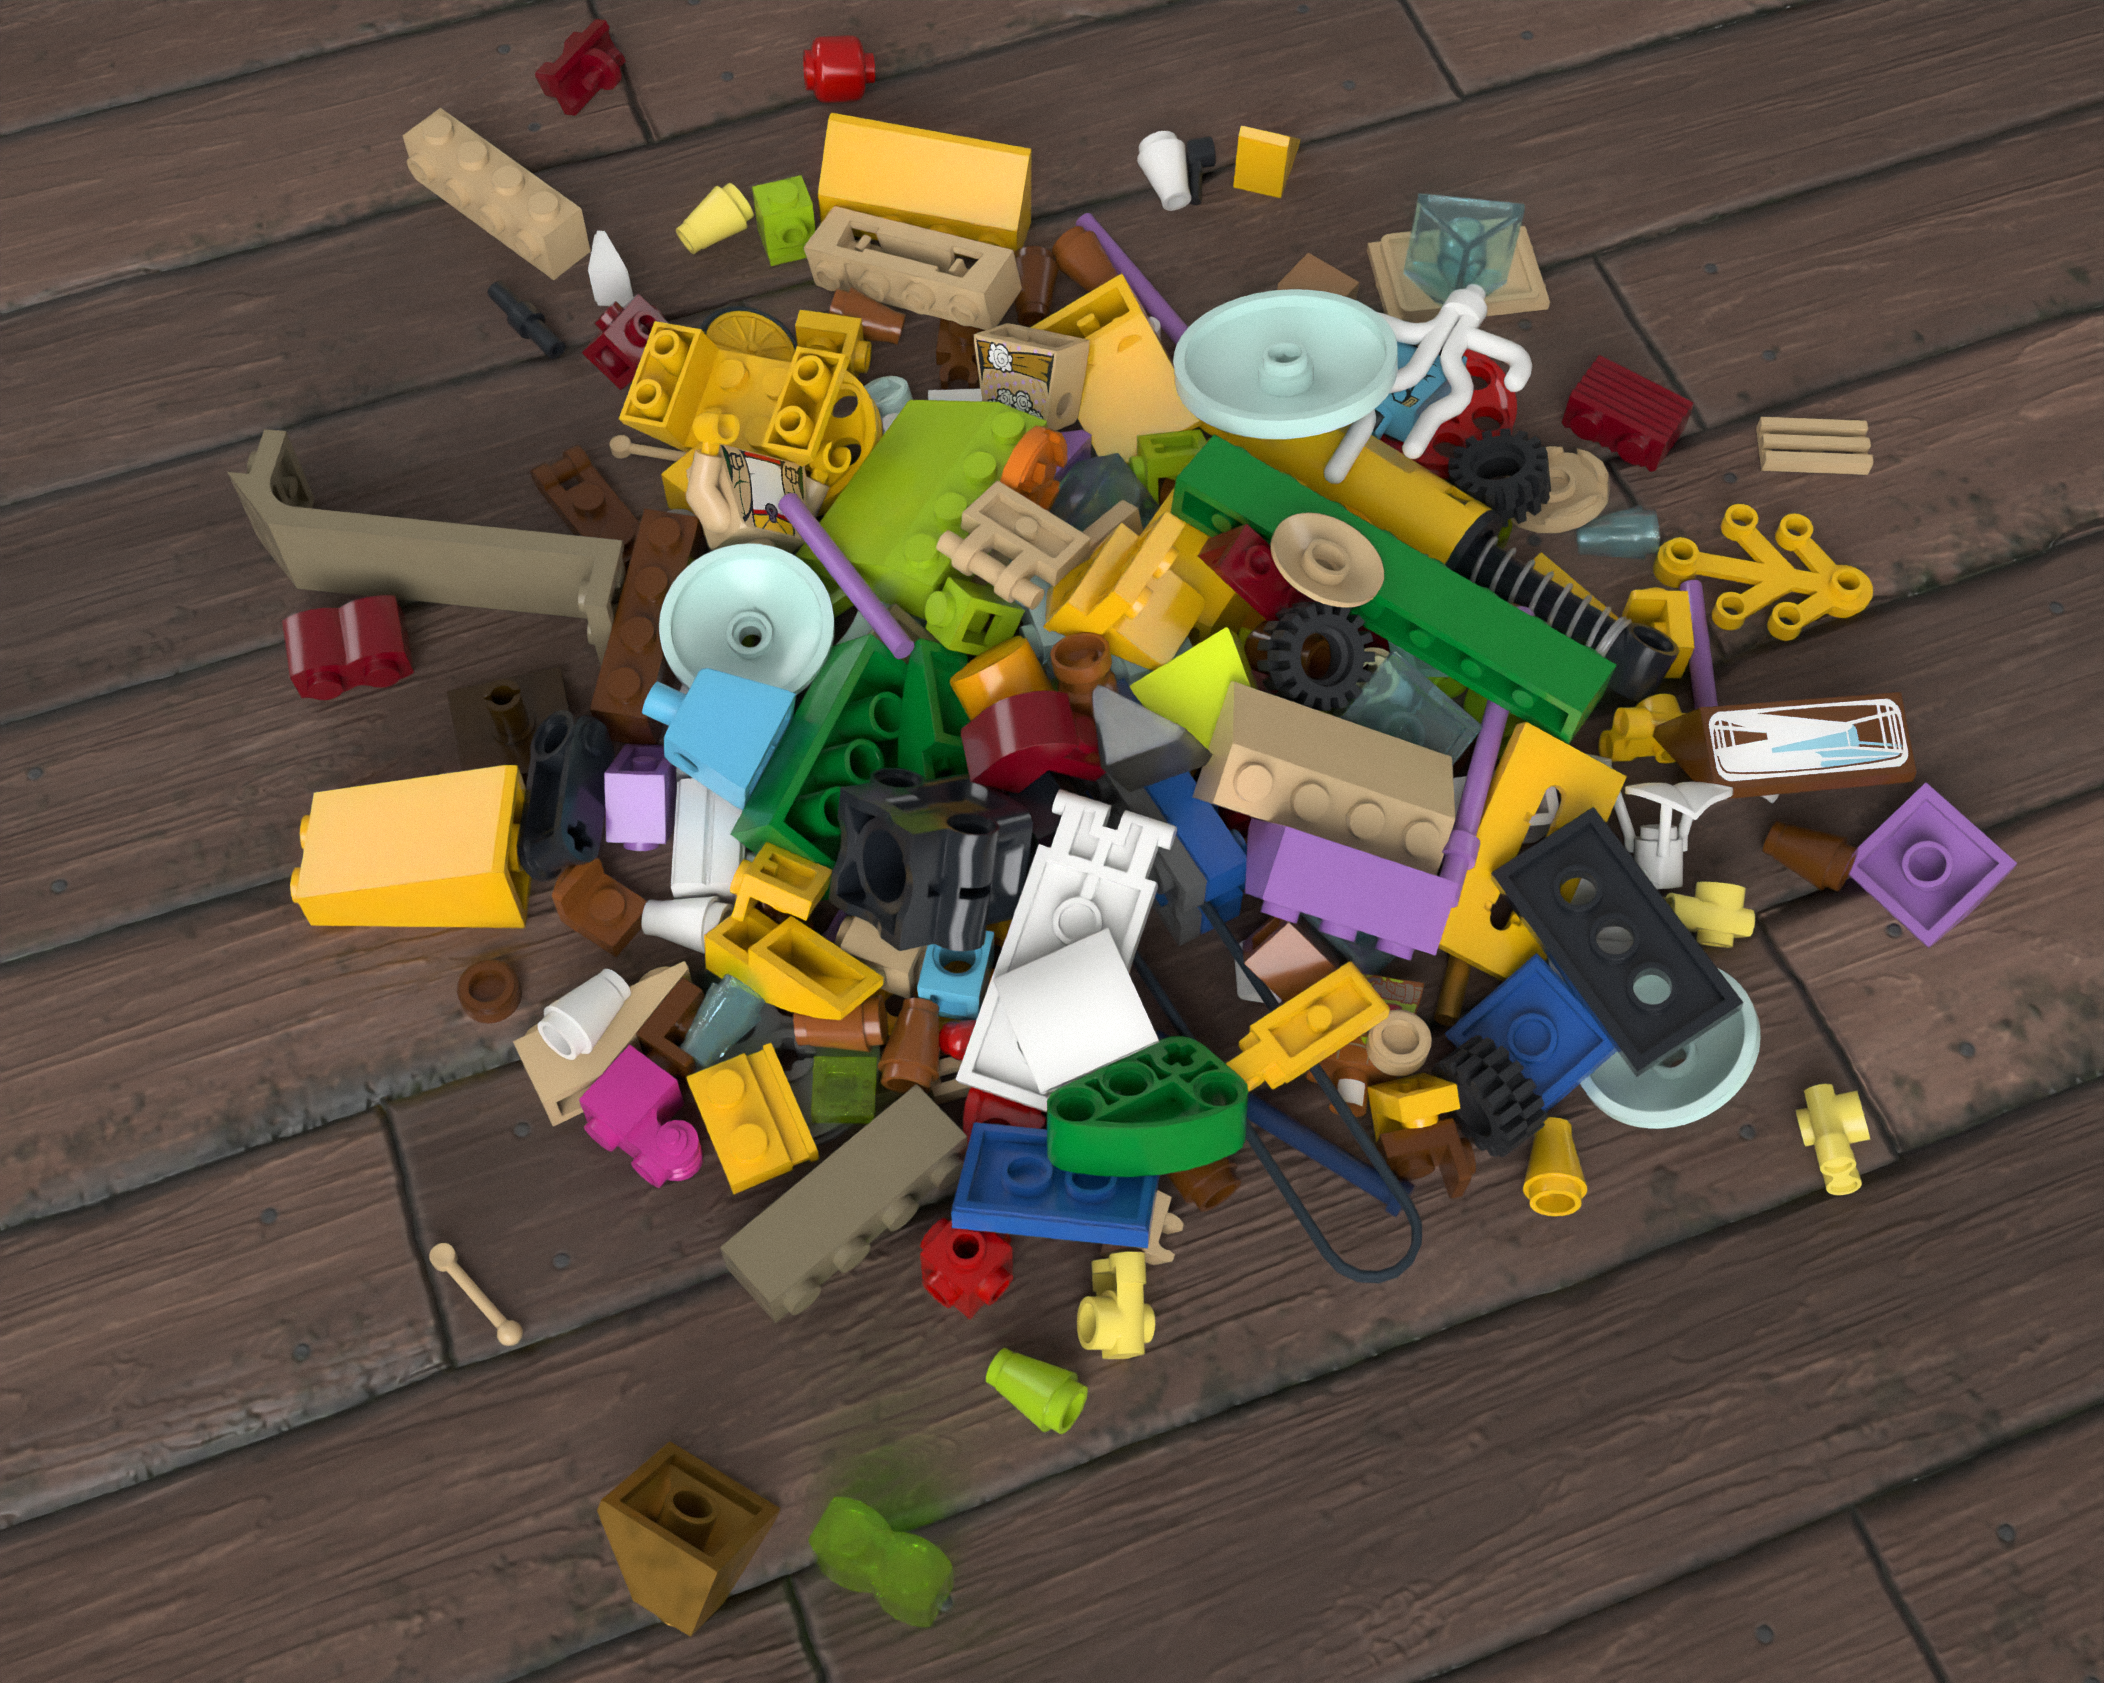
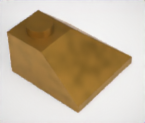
M669 1441L601 1499L597 1512L632 1600L655 1614L662 1622L679 1629L691 1637L725 1602L776 1521L781 1508Z

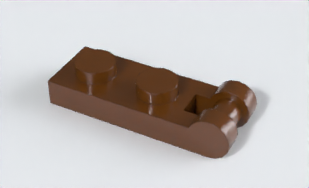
M577 444L562 453L563 459L550 466L544 462L531 469L530 474L536 487L574 536L623 541L622 560L627 574L640 523L593 467L581 446ZM575 477L579 484L566 491L561 484Z

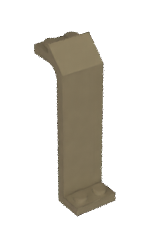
M264 429L257 451H252L249 455L247 474L227 472L258 539L297 589L362 596L392 595L400 600L587 619V642L589 645L595 646L601 667L626 578L622 560L623 541L312 509L315 498L286 431Z

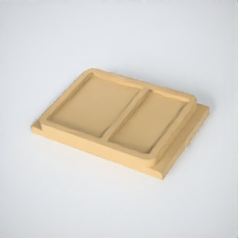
M1513 221L1391 233L1384 235L1381 242L1368 243L1367 253L1384 313L1403 321L1424 323L1433 320L1440 312L1450 293L1458 289H1466L1470 284L1479 285L1484 289L1486 294L1484 301L1487 305L1486 316L1547 310L1550 305L1546 285L1543 282L1526 227L1519 226Z

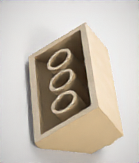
M1234 681L1230 682L1193 798L1259 820L1288 826L1437 876L1444 855L1442 850L1449 840L1455 822L1451 756Z

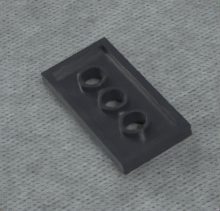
M1594 807L1491 873V880L1636 1077L1742 1009L1744 1002ZM1583 878L1594 885L1597 893L1589 903L1573 905L1565 901L1561 896L1560 889L1562 885L1570 879ZM1619 926L1630 933L1633 944L1624 953L1609 954L1599 947L1596 941L1597 935L1606 927ZM1646 975L1659 976L1668 983L1671 993L1662 1003H1644L1634 993L1633 986L1636 981Z

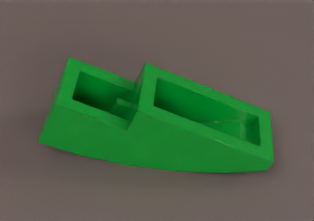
M919 638L914 642L915 647L910 654L905 677L899 724L898 768L914 771L922 775L925 780L965 773L969 774L960 730L971 720L950 684V678L968 664L967 654L948 650L941 643Z

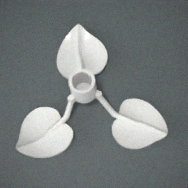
M1586 754L1612 768V759ZM1694 781L1682 782L1673 786L1668 783H1642L1626 786L1625 794L1636 795L1661 803L1660 824L1640 826V836L1637 837L1620 791L1614 808L1624 835V847L1628 852H1634V860L1639 867L1650 873L1649 880L1659 884L1658 889L1682 887L1683 852L1688 851V834L1692 820H1696L1710 805L1733 795V788ZM1779 794L1766 795L1761 797L1767 799L1771 803H1774L1775 800L1778 798ZM1672 808L1683 813L1678 831L1677 826L1671 825Z

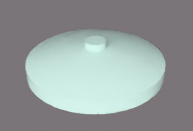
M1302 289L1261 292L1226 302L1205 313L1187 328L1179 339L1174 351L1175 385L1178 396L1186 408L1197 418L1217 429L1258 439L1304 438L1345 427L1378 407L1388 396L1396 381L1398 373V346L1395 334L1387 321L1370 307L1351 298L1324 291Z

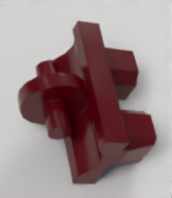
M595 19L582 33L573 32L565 40L561 56L554 63L545 62L535 72V77L544 94L548 97L557 98L565 115L576 116L601 88L613 90L622 80L620 67L626 60L612 42L609 35L610 27L606 20Z

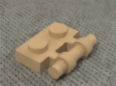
M997 480L962 513L961 529L970 535L962 539L950 530H947L940 537L936 549L952 559V567L966 576L976 574L993 585L994 593L1007 602L1012 603L1017 600L1029 609L1034 610L1042 601L1045 590L1030 580L1036 575L1055 587L1088 554L1091 538ZM995 549L1011 559L1012 562L1005 566L989 556L988 553Z

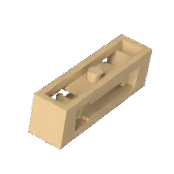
M837 206L831 209L803 247L816 286L823 287L829 291H836L838 288L848 292L852 287L880 303L911 310L917 314H926L949 321L952 320L963 326H972L984 330L997 327L1022 290L1014 251L1011 249ZM852 228L876 233L881 247L871 244L870 241L872 239L867 235H863L860 241L855 240ZM954 253L979 260L970 269H967L963 259L958 258L955 260Z

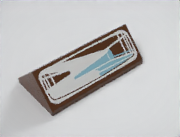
M1901 692L1700 707L1655 726L1653 733L1654 739L1694 782L1732 787L1733 795L1727 799L1913 782L1917 773Z

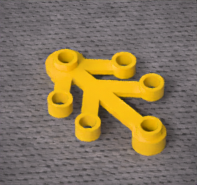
M1734 504L1727 509L1721 522V531L1728 539L1737 541L1756 562L1699 552L1697 545L1693 541L1678 537L1661 545L1653 563L1655 577L1662 584L1672 588H1680L1683 582L1694 580L1696 575L1755 585L1742 594L1726 592L1718 597L1712 610V619L1718 627L1724 630L1739 629L1747 617L1790 592L1812 595L1798 605L1791 602H1782L1774 607L1768 619L1767 628L1771 635L1784 641L1795 639L1803 627L1825 614L1837 618H1847L1863 611L1873 596L1872 583L1861 570L1849 565H1836L1810 538L1813 533V525L1807 517L1800 514H1788L1783 517L1775 533V539L1783 549L1794 551L1811 572L1794 569L1756 529L1758 515L1753 508L1745 504ZM1732 520H1740L1744 522L1746 526L1737 525ZM1788 529L1797 531L1801 536L1789 533ZM1723 608H1732L1737 611L1738 615H1731ZM1779 618H1787L1794 623V625L1784 624L1780 621Z

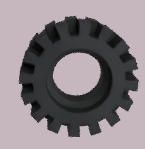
M1501 428L1500 436L1492 437L1491 430L1483 431L1482 440L1478 441L1474 436L1465 440L1466 448L1458 445L1453 451L1454 458H1449L1448 473L1450 484L1502 515V527H1508V519L1515 518L1518 524L1527 521V511L1534 516L1541 511V503L1547 505L1550 499L1551 483L1548 452L1545 446L1541 447V440L1536 436L1529 440L1528 432L1519 430L1515 437L1511 436L1510 428ZM1497 476H1510L1500 480H1488Z
M1321 602L1292 604L1293 608H1282L1275 613L1280 621H1268L1263 629L1272 635L1271 639L1259 640L1257 650L1268 651L1267 660L1257 661L1258 671H1269L1271 676L1262 680L1267 690H1278L1275 696L1319 711L1343 708L1349 705L1346 698L1357 699L1362 694L1363 690L1356 683L1370 681L1372 672L1364 670L1363 665L1364 662H1375V652H1364L1363 644L1373 642L1370 631L1357 630L1365 623L1360 615H1348L1351 610L1349 607L1330 606ZM1313 633H1319L1326 638L1331 652L1327 672L1316 680L1305 674L1301 664L1303 643Z
M1475 1035L1436 1063L1435 1067L1431 1070V1074L1434 1077L1457 1084L1460 1109L1450 1111L1447 1115L1450 1119L1453 1118L1454 1122L1458 1121L1460 1123L1463 1135L1468 1139L1473 1137L1475 1146L1480 1150L1484 1151L1487 1148L1489 1155L1493 1157L1500 1155L1502 1158L1543 1128L1545 1125L1543 1122L1547 1120V1114L1541 1109L1544 1106L1542 1097L1533 1093V1090L1537 1088L1532 1078L1525 1079L1521 1073L1524 1067L1518 1060L1512 1063L1509 1060V1051L1503 1046L1496 1049L1494 1040L1488 1037L1482 1039L1481 1035Z

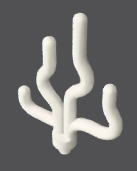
M1470 284L1466 289H1458L1450 293L1438 315L1428 322L1412 323L1377 312L1390 325L1397 342L1419 345L1410 361L1404 367L1398 369L1396 381L1390 393L1401 392L1417 385L1426 376L1441 350L1440 364L1443 374L1451 385L1450 394L1430 404L1421 413L1404 441L1402 451L1409 459L1419 458L1424 453L1438 427L1443 422L1461 414L1470 404L1474 386L1471 375L1462 361V356L1466 349L1507 363L1510 369L1504 378V385L1510 392L1521 391L1531 375V358L1522 346L1511 340L1479 329L1487 315V305L1484 301L1486 294L1479 285ZM1375 409L1353 422L1324 469V477L1329 483L1338 484L1345 479L1373 432L1376 423Z

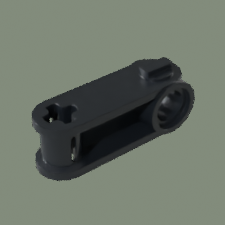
M566 710L556 711L548 716L538 727L530 745L531 760L517 841V854L520 864L526 873L540 882L554 879L560 874L562 868L572 863L585 865L597 857L600 849L605 813L604 773L613 762L615 755L614 745L612 744L607 727L602 722L590 715L576 717Z

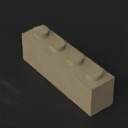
M917 1084L914 1085L724 1243L720 1249L726 1268L775 1323L789 1312L791 1315L803 1312L819 1296L821 1284L838 1270L846 1273L856 1267L869 1253L871 1248L869 1243L887 1228L890 1231H896L904 1226L919 1208L917 1202L935 1187L940 1191L944 1190L960 1177L968 1147L967 1135Z

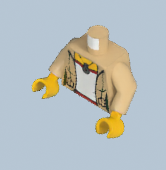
M704 412L698 415L693 423V432L696 438L702 442V448L695 450L692 466L686 470L688 478L686 500L702 523L709 548L714 551L725 546L749 543L768 545L792 553L801 547L805 541L779 509V501L786 494L795 493L816 518L830 488L825 484L829 473L844 472L851 462L850 450L847 447H838L833 451L830 461H828V452L832 446V441H821L815 460L809 463L813 469L809 477L806 476L805 466L801 467L793 462L727 446V444L733 443L739 435L740 424L736 415H718L715 412Z

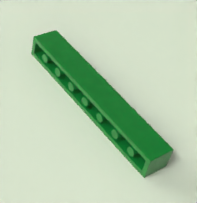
M1214 434L1176 477L1171 514L1210 537L1248 524L1271 546V539L1278 525L1284 519L1300 513L1327 515L1355 528L1370 541L1378 552L1383 563L1384 581L1377 595L1372 600L1360 606L1349 607L1351 610L1348 615H1360L1365 621L1362 625L1365 628L1569 745L1601 700L1617 666L1616 664L1602 657L1593 648L1583 646L1553 629L1544 620L1531 616L1499 598L1490 589L1480 587L1450 570L1441 561L1429 558L1403 543L1392 533L1379 529L1354 515L1340 503L1330 501L1300 484L1291 475L1281 473L1251 456L1244 448L1234 446Z

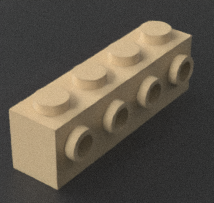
M439 108L403 135L409 155L407 165L417 181L551 279L555 280L591 252L582 209L442 108Z

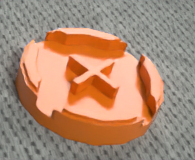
M1035 426L1026 432L1013 449L1000 478L1001 483L1050 512L1060 490V482L1054 480L1057 466L1064 468L1067 465V443L1062 433L1045 426Z

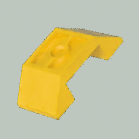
M655 321L619 420L627 426L687 453L700 443L693 432V423L698 415L704 412H715L718 415L734 414L737 416L740 424L739 435L733 443L727 444V446L793 462L803 467L815 460L850 359L844 354L799 346L796 347L791 362L718 349L702 329Z

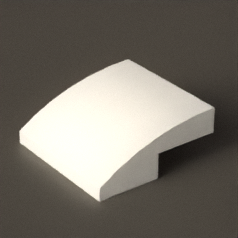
M1109 928L993 979L1015 1036L1042 1095L1159 1043Z

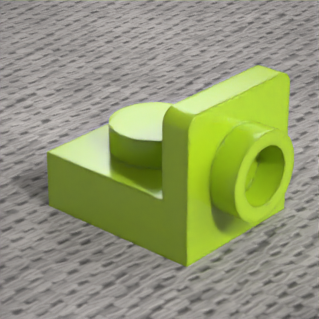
M1201 429L1137 435V456L1129 457V478L1132 489H1140L1147 507L1158 506L1159 504L1158 478L1166 477L1176 480V477L1206 444L1207 441Z

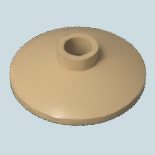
M1318 513L1295 514L1284 519L1272 536L1271 554L1276 567L1294 588L1311 599L1330 606L1356 607L1372 600L1383 584V563L1374 546L1359 531L1339 519Z

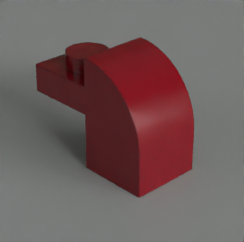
M1033 691L1005 698L986 708L960 730L970 782L1019 794L1048 770L1093 782L1110 770L1098 718L1073 712L1068 693Z

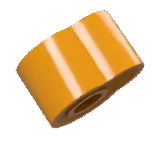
M1022 635L1005 640L986 650L950 678V684L971 721L986 708L1005 698L1033 691H1055L1028 639L1023 638Z

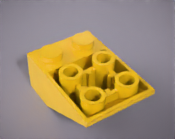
M1122 273L1030 327L1089 340V353L1078 420L1084 431L1092 435L1091 444L1110 477L1129 467V457L1137 456V435L1187 431L1204 424L1202 420L1186 408L1178 396L1175 385L1174 365L1142 304Z

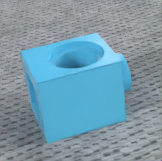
M986 931L985 944L973 951H952L936 944L927 945L917 986L918 998L936 1003L940 1007L938 1016L961 1021L977 1020L988 989L994 963V932ZM954 961H963L972 966L963 973H951L944 969L947 964Z

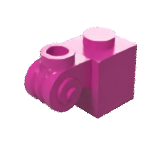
M629 1044L578 1099L587 1119L584 1129L593 1140L606 1150L612 1152L618 1146L634 1158L631 1165L635 1171L657 1188H660L666 1180L682 1181L689 1179L701 1168L704 1155L697 1132L690 1123L683 1120L669 1121L684 1105L677 1079Z

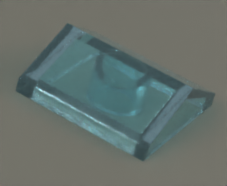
M1396 651L1389 653L1373 673L1370 681L1366 682L1362 687V694L1357 699H1353L1338 717L1451 756L1452 766L1483 728L1478 721Z

